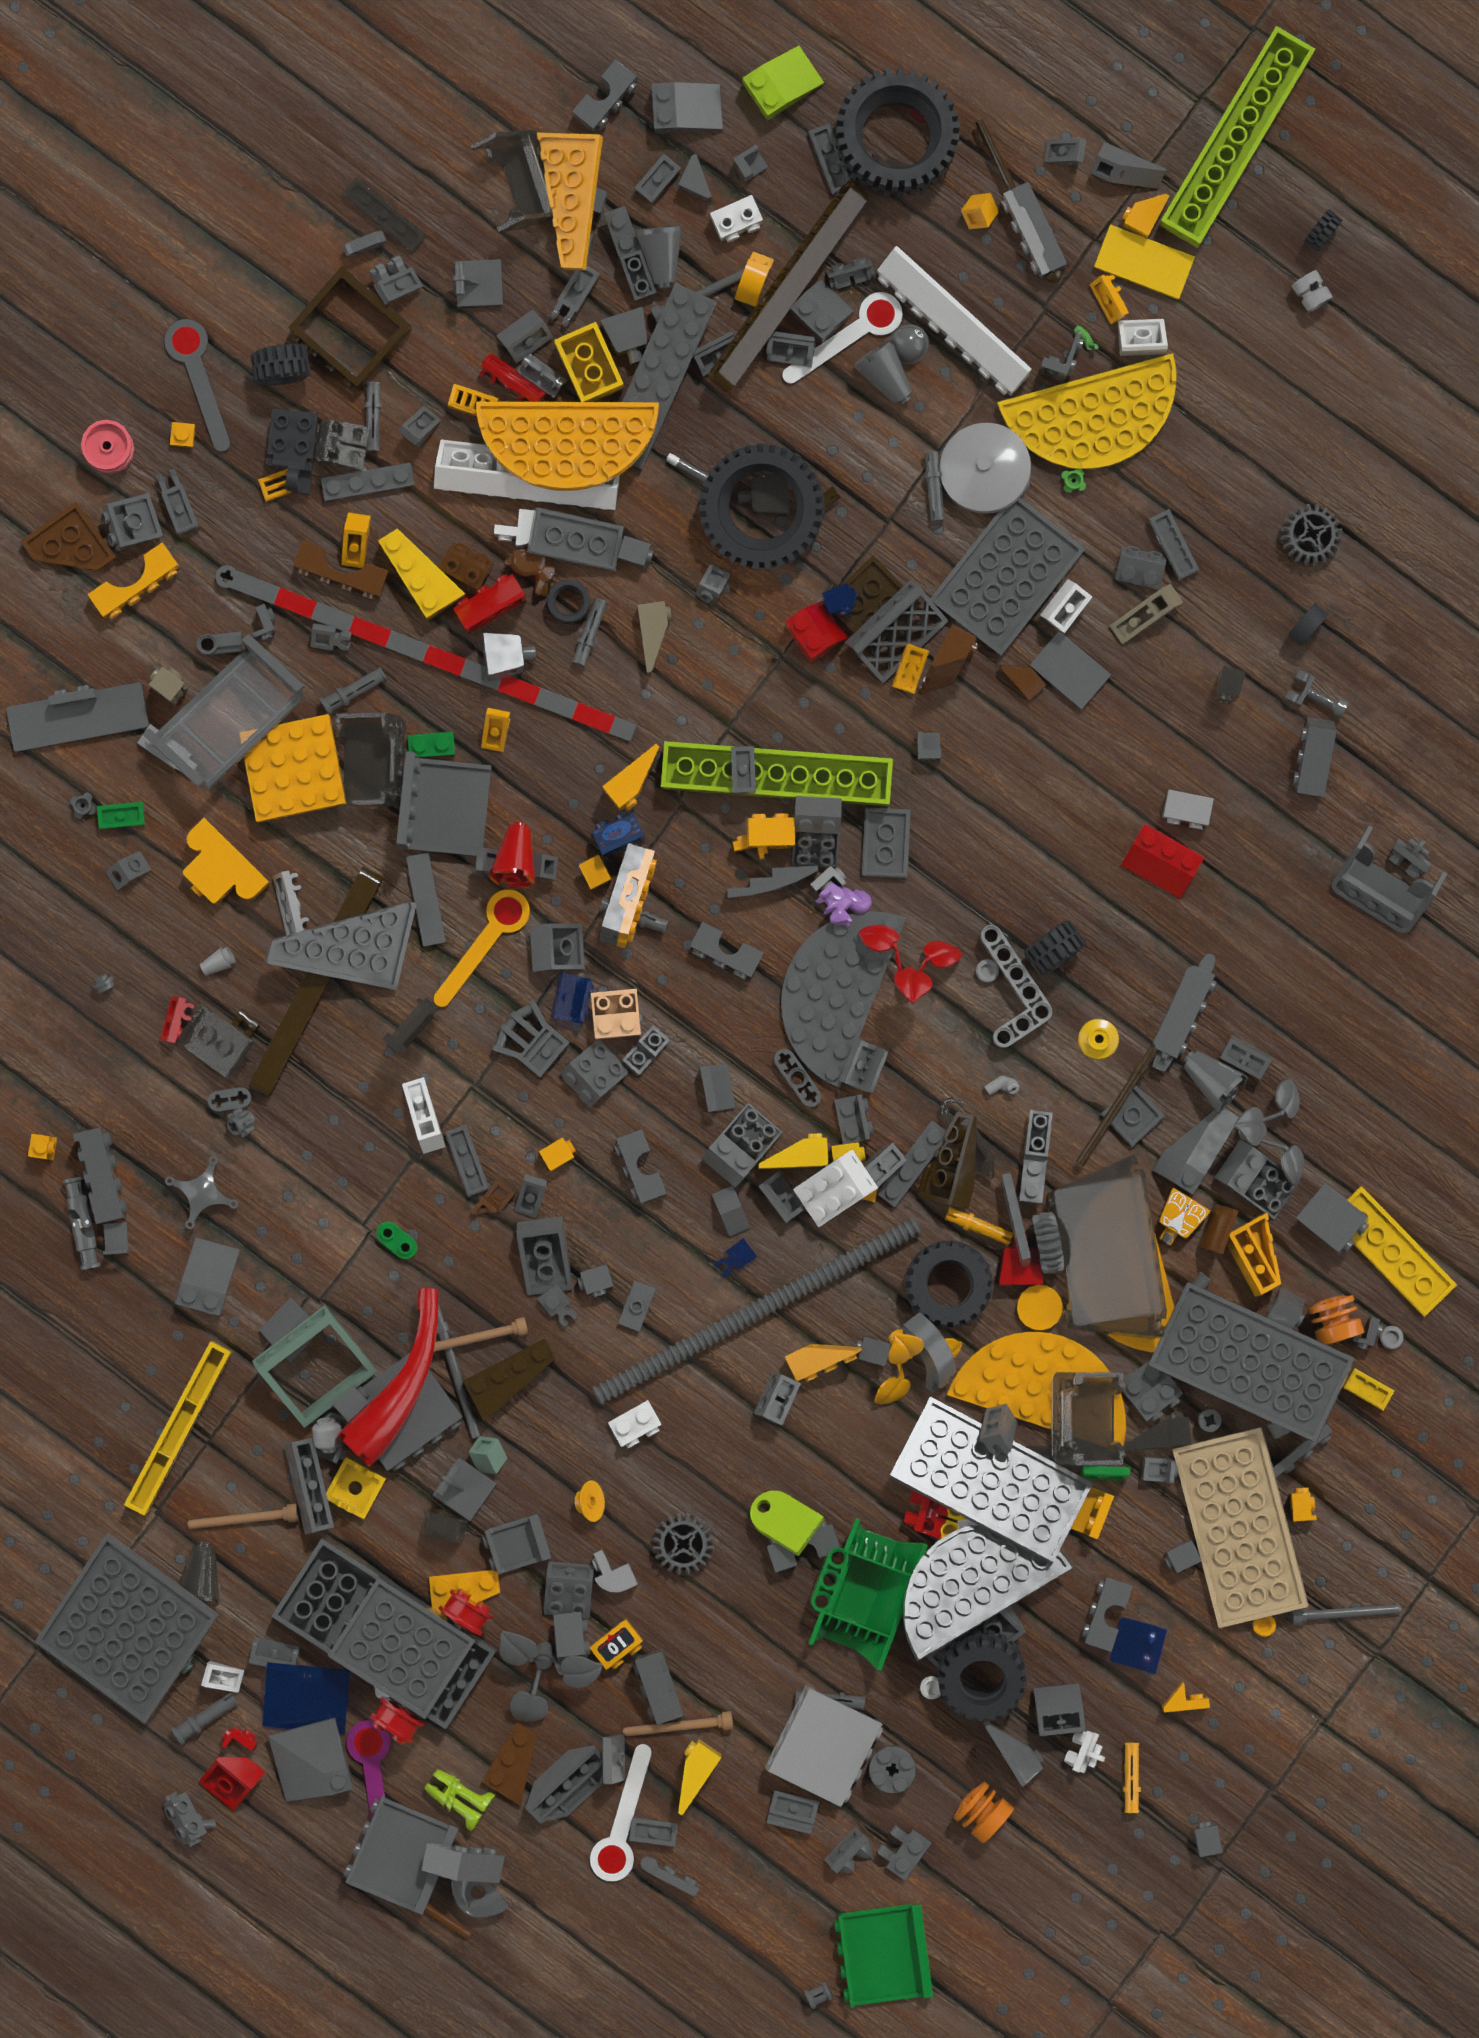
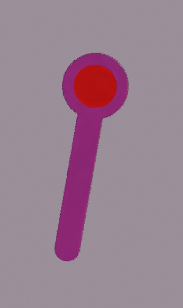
M364 1720L351 1728L346 1743L350 1755L356 1761L363 1763L369 1809L371 1810L375 1799L380 1800L381 1796L385 1797L380 1760L388 1753L390 1735L386 1729L382 1732L372 1725L373 1720Z

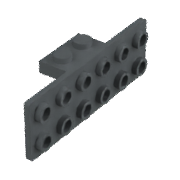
M140 682L100 690L90 688L89 685L76 687V691L67 693L66 689L53 692V696H48L49 699L6 708L15 752L142 729L149 726L142 684Z

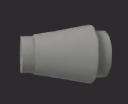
M225 947L224 949L219 948L204 962L200 963V967L207 976L232 968V964L236 963L231 950Z

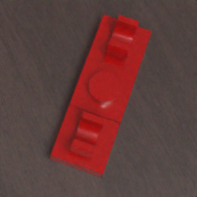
M493 353L488 355L480 365L483 367L480 372L481 377L490 372L492 374L491 384L498 379L503 382L507 389L520 393L521 395L517 398V402H521L524 398L528 399L529 402H540L546 395V392L520 375L517 370Z

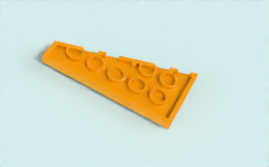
M537 133L541 146V160L545 168L544 176L549 204L553 212V226L557 234L556 242L561 268L564 270H586L603 137L598 134Z

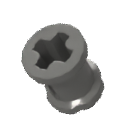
M825 1981L822 1982L821 1986L810 1991L808 1989L804 1990L812 2010L820 2003L827 2000L833 2001ZM820 1993H824L823 1995L814 1998V1996Z

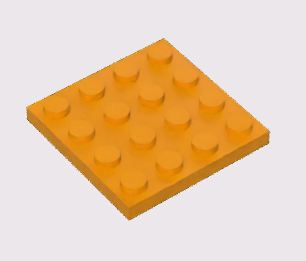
M329 714L276 725L244 756L257 823L347 804ZM257 729L241 732V744H243Z

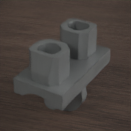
M1411 838L1407 844L1398 839L1389 857V860L1398 866L1404 858L1412 862L1406 872L1414 879L1422 872L1426 873L1431 865V862L1424 858L1428 855L1429 851L1423 847L1426 843L1423 838L1419 843Z

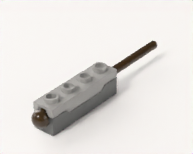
M981 119L975 122L1007 188V192L1003 194L1001 204L1006 214L1010 212L1013 221H1011L1014 232L1016 234L1020 233L1023 241L1020 244L1024 253H1029L1032 262H1030L1034 274H1039L1041 279L1046 277V280L1050 283L1059 282L1062 278L1061 270L1066 268L1067 262L1029 182L1018 187L1015 186L984 120Z

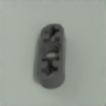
M788 1049L779 1050L774 1057L775 1065L796 1095L807 1107L818 1105L821 1100V1093L795 1055ZM782 1053L790 1055L791 1058L788 1061L791 1066L794 1063L798 1066L793 1068L788 1074L784 1072L788 1067L784 1063L780 1065L778 1062L781 1059L779 1055ZM796 1071L804 1075V1082L800 1085H796L791 1081V1075ZM807 1082L811 1084V1086L807 1087L811 1093L814 1091L817 1093L815 1096L816 1102L814 1103L812 1101H805L807 1094L804 1090L801 1093L797 1090L804 1087Z

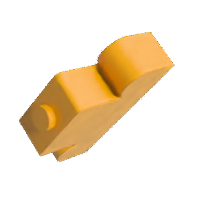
M205 818L188 833V845L194 851L201 853L183 870V875L193 884L191 889L199 897L204 894L213 904L217 905L235 887L237 894L241 898L253 900L270 884Z

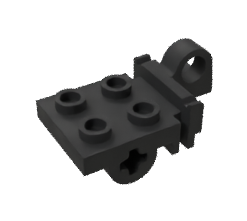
M272 408L267 454L274 456L273 459L266 458V466L288 468L286 476L287 491L310 493L314 464L308 463V459L314 460L318 431V413Z

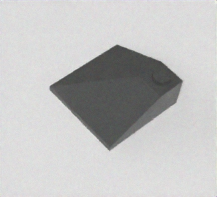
M335 1717L268 1735L286 1802L329 1796L353 1789V1780Z
M987 1719L983 1721L987 1731L1023 1787L1043 1769L1040 1763L1044 1760L1037 1749L1032 1751L1030 1746Z

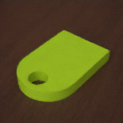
M768 1491L761 1494L754 1500L750 1510L752 1523L758 1532L797 1556L800 1555L825 1520L824 1516L781 1491ZM761 1504H769L771 1506L769 1511L765 1513L758 1511Z

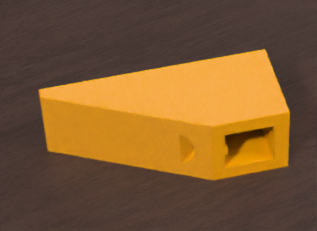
M810 1344L785 1356L796 1381L804 1378L805 1382L818 1377L816 1372L824 1370L827 1373L837 1368L836 1363L842 1360L846 1364L856 1359V1354L862 1351L861 1347Z

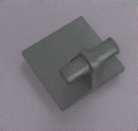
M501 259L454 262L455 276H453V282H455L457 307L503 305Z
M459 1457L446 1475L443 1474L441 1477L443 1480L435 1489L433 1496L471 1521L497 1483Z

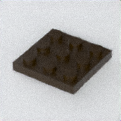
M873 555L824 604L854 634L903 585ZM918 600L914 602L913 610H916L921 605ZM901 614L897 618V626L908 618V614ZM884 630L881 633L880 642H883L891 634V630ZM867 646L871 652L875 650V646Z

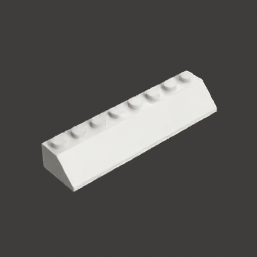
M896 246L878 268L877 275L879 277L877 279L885 287L891 286L896 291L894 295L903 303L907 301L912 306L911 310L919 318L925 317L929 321L928 326L934 332L939 333L940 331L946 337L944 340L953 349L959 348L963 352L961 356L970 364L974 362L980 368L978 371L986 379L991 378L997 383L995 387L1002 394L1008 393L1011 396L1029 377L1031 368L899 247Z
M440 440L435 465L434 489L615 510L620 475L602 485L578 491L549 490L531 485L512 475L494 458L487 445Z

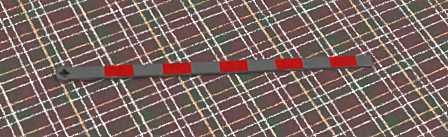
M222 566L216 572V581L224 589H234L327 626L336 627L340 631L351 632V635L631 742L637 726L634 723L512 676L487 682L486 668L481 664L236 571L232 566ZM230 571L233 580H228L227 583H224L221 575Z

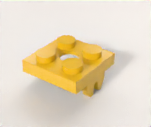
M345 1457L326 1492L327 1499L347 1512L365 1519L386 1478ZM353 1481H357L362 1485V1491L357 1495L349 1492V1484Z

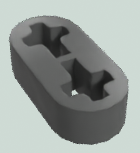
M376 231L343 245V250L346 257L350 258L382 246L387 241L383 231Z
M240 1087L215 1091L208 1098L209 1107L217 1112L235 1110L239 1107L245 1108L252 1101L250 1091ZM242 1091L244 1095L248 1096V1099L244 1100V1104H240L239 1101H232L231 1097L239 1096V1092ZM216 1095H220V1098H228L229 1102L221 1103V1107L218 1108L216 1104L212 1103V1100L216 1099Z

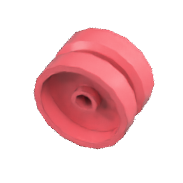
M101 420L90 425L83 434L81 442L82 452L88 463L97 471L106 474L118 473L125 469L132 461L135 451L133 439L125 427L111 420ZM107 443H110V444H111V448L108 449V450H105V449H106V444H107Z

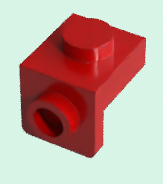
M235 1726L233 1730L228 1728L221 1738L224 1743L221 1746L225 1749L234 1738L252 1751L258 1743L255 1739L257 1736L247 1728L243 1731L238 1726Z

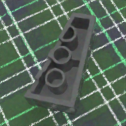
M104 1128L74 1133V1141H79L80 1144L78 1156L82 1166L85 1165L83 1176L87 1188H90L89 1199L96 1224L125 1218L124 1213H127L128 1210L125 1199L121 1200L119 1193L123 1189L121 1179L116 1177L114 1168H117L116 1157L114 1154H110L109 1146L112 1145L110 1133L105 1132Z

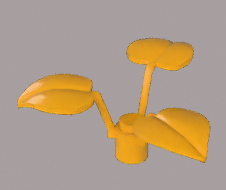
M902 1329L890 1334L888 1340L892 1346L888 1353V1359L892 1364H897L899 1377H890L880 1386L875 1396L876 1404L892 1403L900 1400L907 1394L910 1389V1382L907 1379H903L902 1363L912 1359L913 1356L918 1355L923 1350L924 1342L922 1339L903 1334ZM946 1338L945 1341L955 1358L961 1350L962 1342L953 1338Z

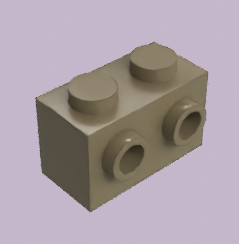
M162 666L160 670L156 669L149 678L151 688L173 705L178 703L189 688L181 681L183 679L181 674L171 667L167 670Z

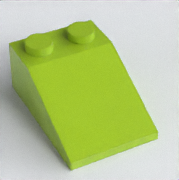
M797 46L743 77L742 84L767 121H769L822 86L824 82L801 47Z

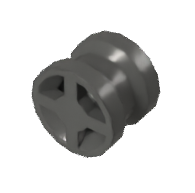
M1204 1409L1198 1414L1197 1423L1202 1430L1213 1432L1220 1427L1221 1416L1216 1410Z

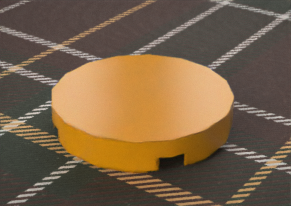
M1046 1285L1028 1287L1021 1293L1018 1299L1017 1312L1019 1319L1024 1325L1033 1330L1051 1328L1059 1321L1062 1315L1063 1305L1060 1296L1054 1289Z

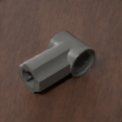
M241 631L214 635L204 634L197 641L198 650L207 657L217 654L244 652ZM206 640L214 642V647L210 651H205L202 648V644Z

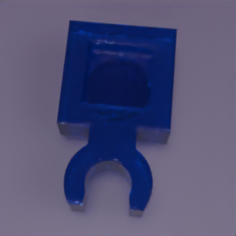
M743 1238L725 1252L729 1257L727 1259H719L716 1261L715 1266L725 1263L727 1270L722 1275L726 1276L731 1272L732 1266L735 1265L739 1270L756 1258L757 1255Z

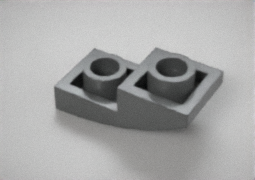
M652 1025L621 1062L639 1077L670 1039Z

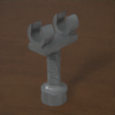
M1298 670L1295 679L1305 683L1306 686L1301 696L1288 690L1284 699L1300 707L1304 698L1309 696V698L1331 708L1333 715L1341 718L1349 702L1341 698L1338 701H1334L1312 690L1310 686L1315 677Z

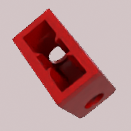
M1013 1234L1014 1248H1004L998 1285L1043 1284L1037 1248H1029L1030 1264L1029 1266L1021 1267Z

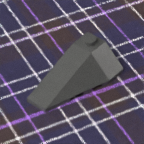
M1220 1108L1219 1112L1214 1110L1167 1148L1152 1171L1190 1195H1193L1239 1117L1226 1108L1223 1110Z

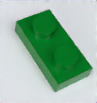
M454 732L408 735L409 752L416 753L418 758L455 755Z
M143 802L97 806L99 829L145 825Z

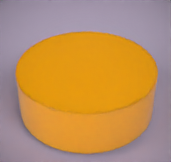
M1272 1616L1253 1620L1252 1627L1256 1634L1266 1637L1275 1631L1276 1622Z

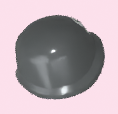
M912 324L903 325L897 328L890 337L900 362L903 364H916L927 354L929 347L928 337L919 326Z

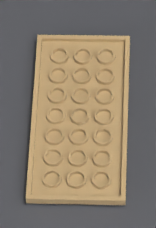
M1260 1427L1172 1449L1218 1627L1222 1628L1308 1607L1263 1428Z

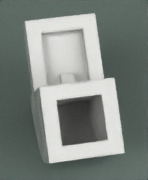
M519 509L518 527L495 525L494 536L499 537L498 540L503 542H512V539H516V548L527 547L535 510Z

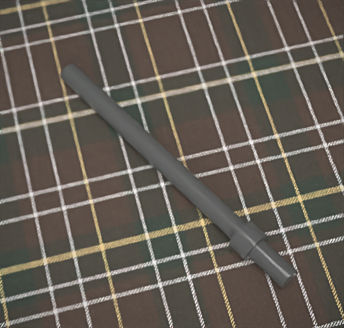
M438 1305L437 1334H439L442 1341L450 1339L447 1332L449 1327L447 1321L444 1322L440 1306ZM453 1348L444 1349L471 1438L479 1437L478 1426Z

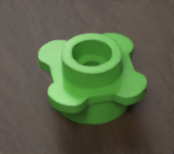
M1076 469L1075 471H1064L1061 477L1065 483L1064 491L1066 493H1071L1073 490L1083 491L1086 488V484L1083 482V470Z

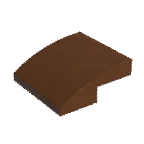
M1213 1204L1198 1247L1223 1254L1238 1211Z

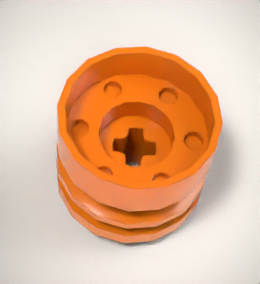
M1353 1295L1331 1297L1319 1301L1313 1307L1307 1309L1308 1314L1319 1312L1320 1317L1310 1320L1311 1323L1323 1324L1322 1328L1314 1332L1318 1342L1327 1345L1365 1332L1361 1318L1350 1319L1348 1315L1357 1310V1306L1346 1308L1345 1305L1355 1300Z
M985 1781L965 1796L953 1816L957 1821L961 1820L965 1815L967 1816L962 1823L964 1828L974 1822L976 1825L971 1834L982 1844L1002 1826L1014 1810V1807L1003 1797L995 1803L992 1802L996 1794L994 1789L984 1795L989 1787Z

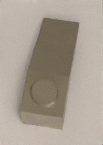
M1169 584L1115 621L1110 627L1120 642L1124 644L1177 608L1183 601L1172 585Z
M665 601L638 605L647 675L653 672L668 628L667 620H672L670 606L666 607Z

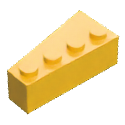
M396 529L378 540L427 621L466 597L465 593L400 530Z

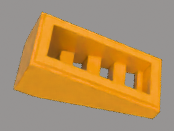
M454 384L448 408L477 416V410L474 409L477 398L481 399L480 402H486V400L498 402V398ZM459 392L463 393L460 404H457ZM468 395L472 396L469 407H466V400Z

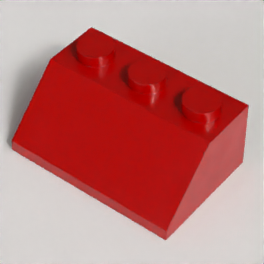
M504 574L495 580V585L489 588L487 585L483 586L475 592L476 596L470 599L465 597L455 603L457 607L453 608L467 634L474 632L527 601L525 593L513 574L510 576Z
M1144 824L1120 866L1180 899L1204 857Z

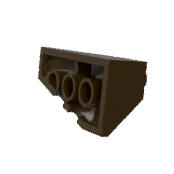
M956 1112L944 1134L945 1140L941 1148L936 1149L933 1154L935 1156L930 1168L926 1167L923 1173L917 1196L969 1209L975 1178L977 1116Z

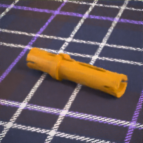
M951 1206L945 1217V1220L963 1226V1229L966 1231L970 1229L1009 1246L1010 1239L1013 1237V1232L976 1218L972 1213L967 1214Z
M1125 1743L1124 1813H1139V1792H1141V1787H1139V1743ZM1131 1756H1133V1775H1132V1776H1131ZM1131 1780H1133V1800H1131Z

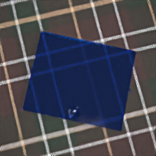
M267 1662L265 1692L263 1693V1726L293 1729L335 1717L339 1733L345 1734L347 1705L349 1704L350 1670Z

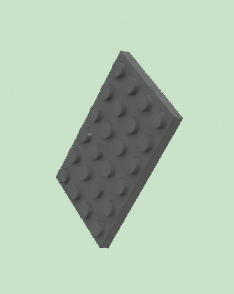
M1019 498L1014 504L996 514L930 600L995 653L1002 656L1086 548L1022 498Z

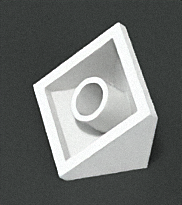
M1164 319L1118 321L1120 356L1166 354L1168 343Z

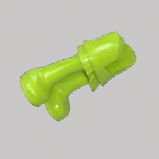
M436 1769L433 1776L440 1782L445 1783L446 1787L441 1791L438 1787L427 1782L424 1789L443 1808L446 1806L449 1812L451 1809H454L464 1817L466 1828L472 1832L483 1815L456 1799V1794L473 1804L483 1813L488 1809L495 1795L490 1792L479 1795L459 1783L460 1779H457L456 1776Z

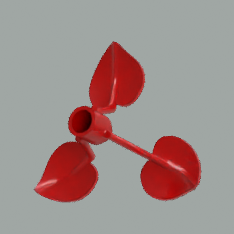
M870 925L858 932L862 942L873 951L885 952L890 950L891 947L893 948L898 969L894 975V983L898 990L912 1004L932 988L931 978L923 973L928 962L931 961L932 965L937 968H946L957 963L962 957V952L957 947L944 941H931L924 946L923 953L927 958L924 959L919 970L916 971L912 967L902 970L898 946L895 944L899 941V934L894 929L885 925Z

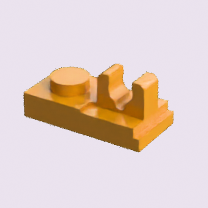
M1101 275L1089 285L1110 324H1113L1129 312L1118 293L1121 290L1120 286L1114 288L1111 282L1115 279V276Z

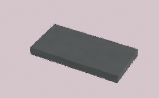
M536 507L527 553L614 572L617 567L624 526Z

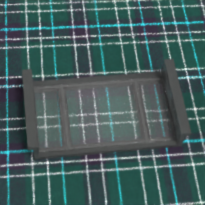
M249 634L242 639L246 647L243 650L244 652H241L156 734L150 728L143 733V736L198 788L201 786L206 792L305 699L302 692L304 685Z

